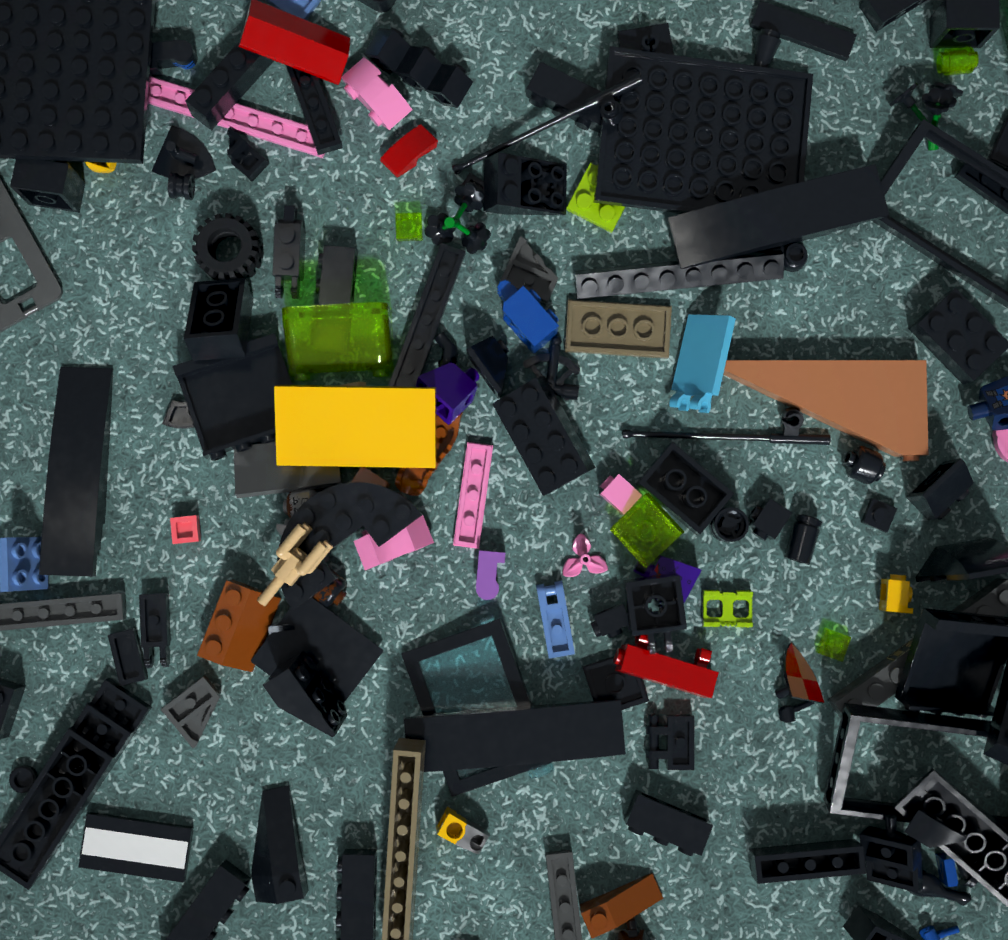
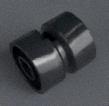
M733 507L721 509L709 523L710 533L714 538L722 542L739 541L745 537L749 528L748 517L745 513Z

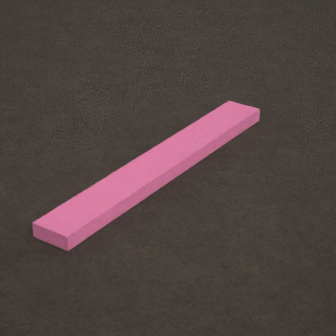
M150 76L148 104L194 118L191 116L185 100L195 90ZM236 103L217 124L218 126L227 129L231 128L234 131L320 158L324 157V154L317 155L306 124Z

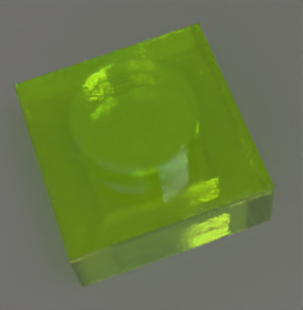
M395 213L396 240L423 241L422 213Z
M824 628L816 653L843 662L851 637Z

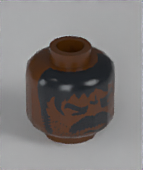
M334 571L333 573L337 579L312 597L326 608L330 607L333 603L338 606L347 595L344 591L346 587L345 579Z

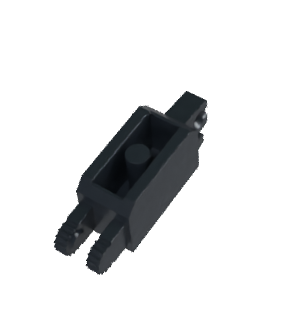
M284 205L283 220L278 219V223H275L272 275L275 277L276 298H282L284 295V281H292V299H299L300 281L304 279L306 233L302 220H297V208L294 205Z

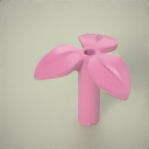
M578 534L573 541L572 549L579 557L568 558L564 563L562 574L565 577H575L581 573L583 565H586L590 573L599 574L607 571V563L601 556L588 555L591 549L589 539L584 534Z

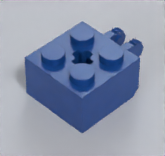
M509 280L501 281L498 284L497 294L504 302L503 320L527 348L535 354L557 335L559 328L557 322L559 319L549 308L545 310L540 305L541 298L533 289L528 291L525 286H522L517 290L513 284L511 285Z

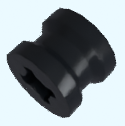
M171 172L168 178L169 197L171 199L184 197L186 200H193L195 192L194 175L186 174L185 176H180L178 173Z

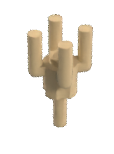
M298 523L276 550V555L280 559L271 569L275 578L258 597L257 601L261 605L266 606L284 583L293 586L300 576L311 574L330 552L333 545L327 540H324L323 543L319 541L307 555L298 547L313 529L306 523L303 525Z

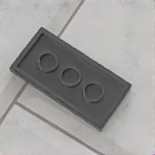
M276 442L254 444L251 449L243 452L234 450L235 495L237 498L286 493L303 489L327 488L342 484L341 467L277 465Z

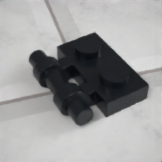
M649 714L648 725H646V734H648V749H646L648 769H659V759H666L667 770H694V715H667V725H659V715ZM659 735H666V749H659Z

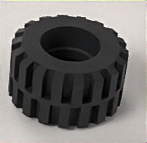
M225 213V217H222L221 214L214 215L215 220L210 218L204 220L207 224L204 227L199 225L197 230L200 233L199 235L194 234L193 237L196 245H192V251L196 254L194 258L200 265L199 267L214 280L246 278L247 275L253 277L256 274L253 271L254 268H260L261 263L259 259H263L264 256L261 250L263 244L253 227L247 221L245 222L242 217L238 215L234 217L230 213ZM227 237L239 238L241 240V250L237 257L227 262L218 261L215 251L219 242Z

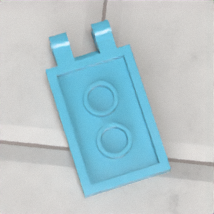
M688 314L671 388L676 393L670 399V407L678 408L680 411H688L690 408L698 410L700 413L710 412L712 395L719 396L736 318L729 315Z

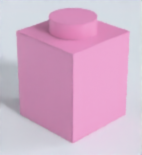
M620 474L615 478L610 475L600 486L603 491L599 495L621 515H625L642 496Z

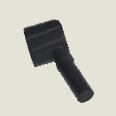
M803 701L799 704L780 707V721L785 723L796 721L795 712L813 705L814 702Z

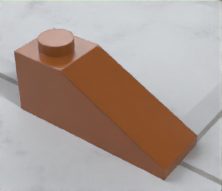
M650 873L586 901L579 906L581 915L593 939L624 924L662 900L663 896L653 873Z

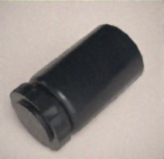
M797 514L795 519L797 522L793 525L784 558L810 565L820 533L819 527L822 526L823 522L808 515Z

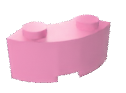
M363 57L341 77L346 84L344 90L353 100L357 98L370 111L368 116L378 127L382 125L390 130L411 112L412 108L393 84L389 86L379 76L381 71Z
M423 515L380 547H378L367 530L361 532L363 537L353 541L364 570L389 562L434 543Z

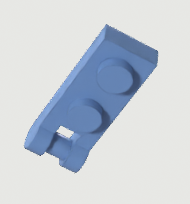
M556 581L554 585L544 586V584L536 585L548 658L575 654L562 581ZM547 596H557L558 603L547 604Z

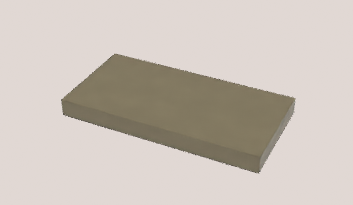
M568 300L565 352L668 359L672 306Z

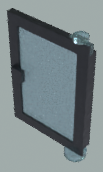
M494 615L479 620V626L401 654L423 716H430L434 713L461 712V710L532 705L501 618L495 620ZM552 762L449 770L443 771V774L453 797L526 771L530 779L538 778L552 772L554 766Z

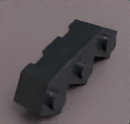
M379 28L364 55L381 70L388 74L393 72L399 75L404 83L420 92L425 90L434 96L433 99L442 105L458 108L473 83L466 75L467 71L458 64H442L434 57L436 55L435 52L427 46H410L403 39L404 35L395 28Z

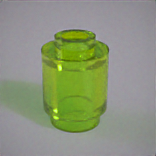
M972 47L945 49L944 52H939L937 55V72L939 74L944 73L945 76L971 74L974 68L978 66V53L974 52Z

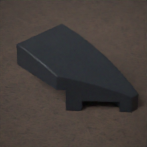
M229 128L227 132L229 136L227 156L231 159V164L253 182L269 163L239 134Z
M921 807L904 831L929 848L962 842L968 836L947 821L943 823Z

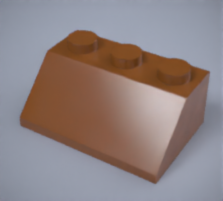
M226 580L197 656L223 666L253 672L255 664L251 662V659L266 640L268 625H271L281 598L274 595L269 603L263 606L257 601L258 597L263 593L262 590L236 580Z

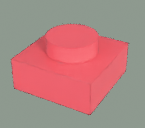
M199 515L170 518L172 544L201 541Z

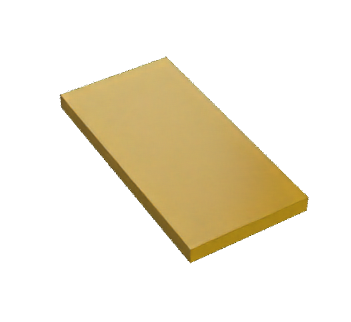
M274 386L277 465L436 468V387Z

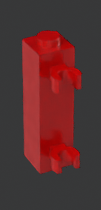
M647 635L636 636L634 646L624 644L621 646V649L618 648L614 656L615 671L703 698H712L719 672L707 669L712 654L710 650L697 648L694 664L658 653L650 654L649 650H647Z

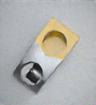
M448 806L436 826L437 835L475 854H480L490 836L487 830L457 814L456 811Z

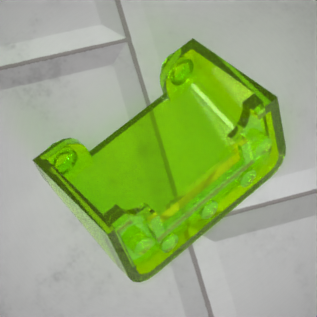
M366 302L282 308L289 376L294 377L295 381H308L310 376L315 375V373L367 371L373 372V377L389 376L388 372H394L392 310L388 303Z

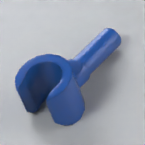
M928 925L919 931L923 940H941L946 936L960 932L958 926L936 932L933 925Z

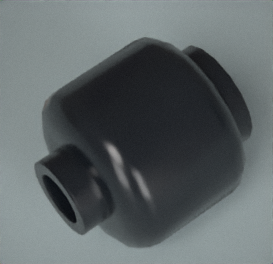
M858 446L853 451H848L843 461V465L846 466L847 476L863 484L879 481L886 468L883 456L865 446Z

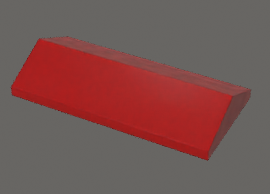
M251 0L239 47L339 85L349 56L350 38L260 1Z

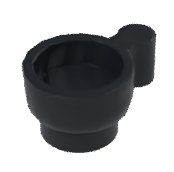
M791 243L768 249V252L782 250L784 253V270L799 271L807 262V250L800 243Z

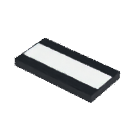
M89 812L86 815L78 867L184 882L187 875L194 827Z

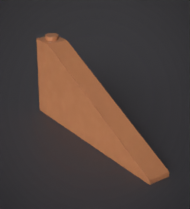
M726 360L723 375L789 407H795L800 412L894 457H903V462L919 461V457L928 455L926 360Z

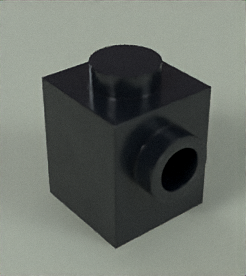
M771 498L764 500L761 506L756 505L751 511L749 518L752 520L749 526L754 529L752 533L763 541H766L767 538L775 540L792 515V512Z

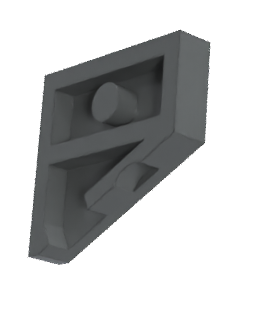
M203 675L165 704L161 711L190 746L194 748L221 694L206 675Z

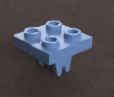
M42 537L0 538V592L48 589V575H39Z

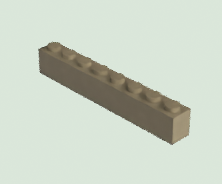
M398 738L393 749L382 940H413L426 740Z

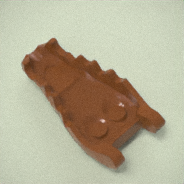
M463 412L450 425L446 424L436 414V468H400L395 485L401 492L412 496L422 494L429 478L452 449L458 436Z

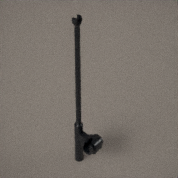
M637 74L585 100L583 104L462 164H454L452 170L456 175L460 174L463 169L586 109L591 110L599 105L601 106L600 112L605 123L617 125L623 118V110L620 103L615 101L614 98L642 85L643 81L640 75Z
M795 407L786 408L781 414L783 433H771L769 435L622 430L623 438L648 437L769 441L775 444L830 445L831 442L830 435L799 434L804 417ZM795 416L794 420L787 421V418Z

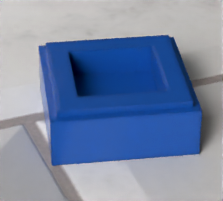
M946 853L935 854L939 880L947 887L958 886L955 861Z

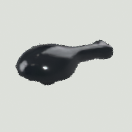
M922 870L923 889L919 893L908 891L919 897L945 898L955 901L962 906L967 905L971 901L970 893L946 888L935 875Z

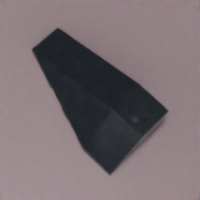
M289 785L266 789L262 792L251 872L256 902L279 904L304 899L309 891Z

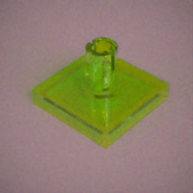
M649 493L644 494L609 529L645 569L684 533V530Z

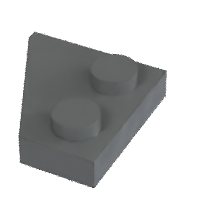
M520 236L500 282L509 280L511 285L513 284L517 290L522 286H525L528 291L533 289L541 298V301L548 304L558 277L544 264L542 258L531 249L525 238Z

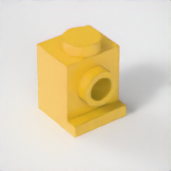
M890 574V579H881L879 610L913 614V608H908V602L910 603L912 600L913 590L910 587V581H906L905 575Z

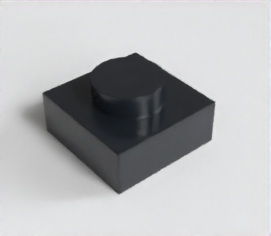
M870 498L861 523L888 533L897 508Z

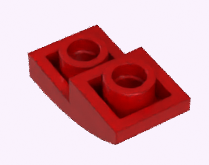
M420 124L390 147L381 157L380 161L398 178L414 168L420 157L435 149L438 140Z

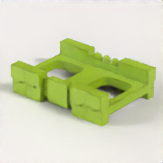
M702 590V627H719L720 625L723 627H753L752 590H735V593H720L719 590ZM709 600H720L722 602V615L720 617L707 616V602ZM746 600L748 602L747 617H734V601Z

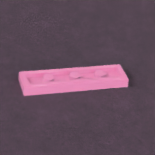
M467 442L453 541L454 546L479 549L493 445Z

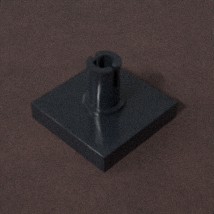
M668 23L617 32L619 48L674 55Z

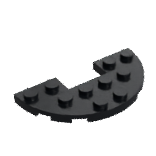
M362 482L339 484L318 492L298 508L289 520L279 546L298 523L301 525L306 523L313 530L298 548L307 555L319 541L323 543L324 540H327L334 548L363 526L378 547H380L423 514L403 495L381 485ZM323 559L311 574L300 576L293 586L284 583L281 589L292 611H294L335 581L337 577Z

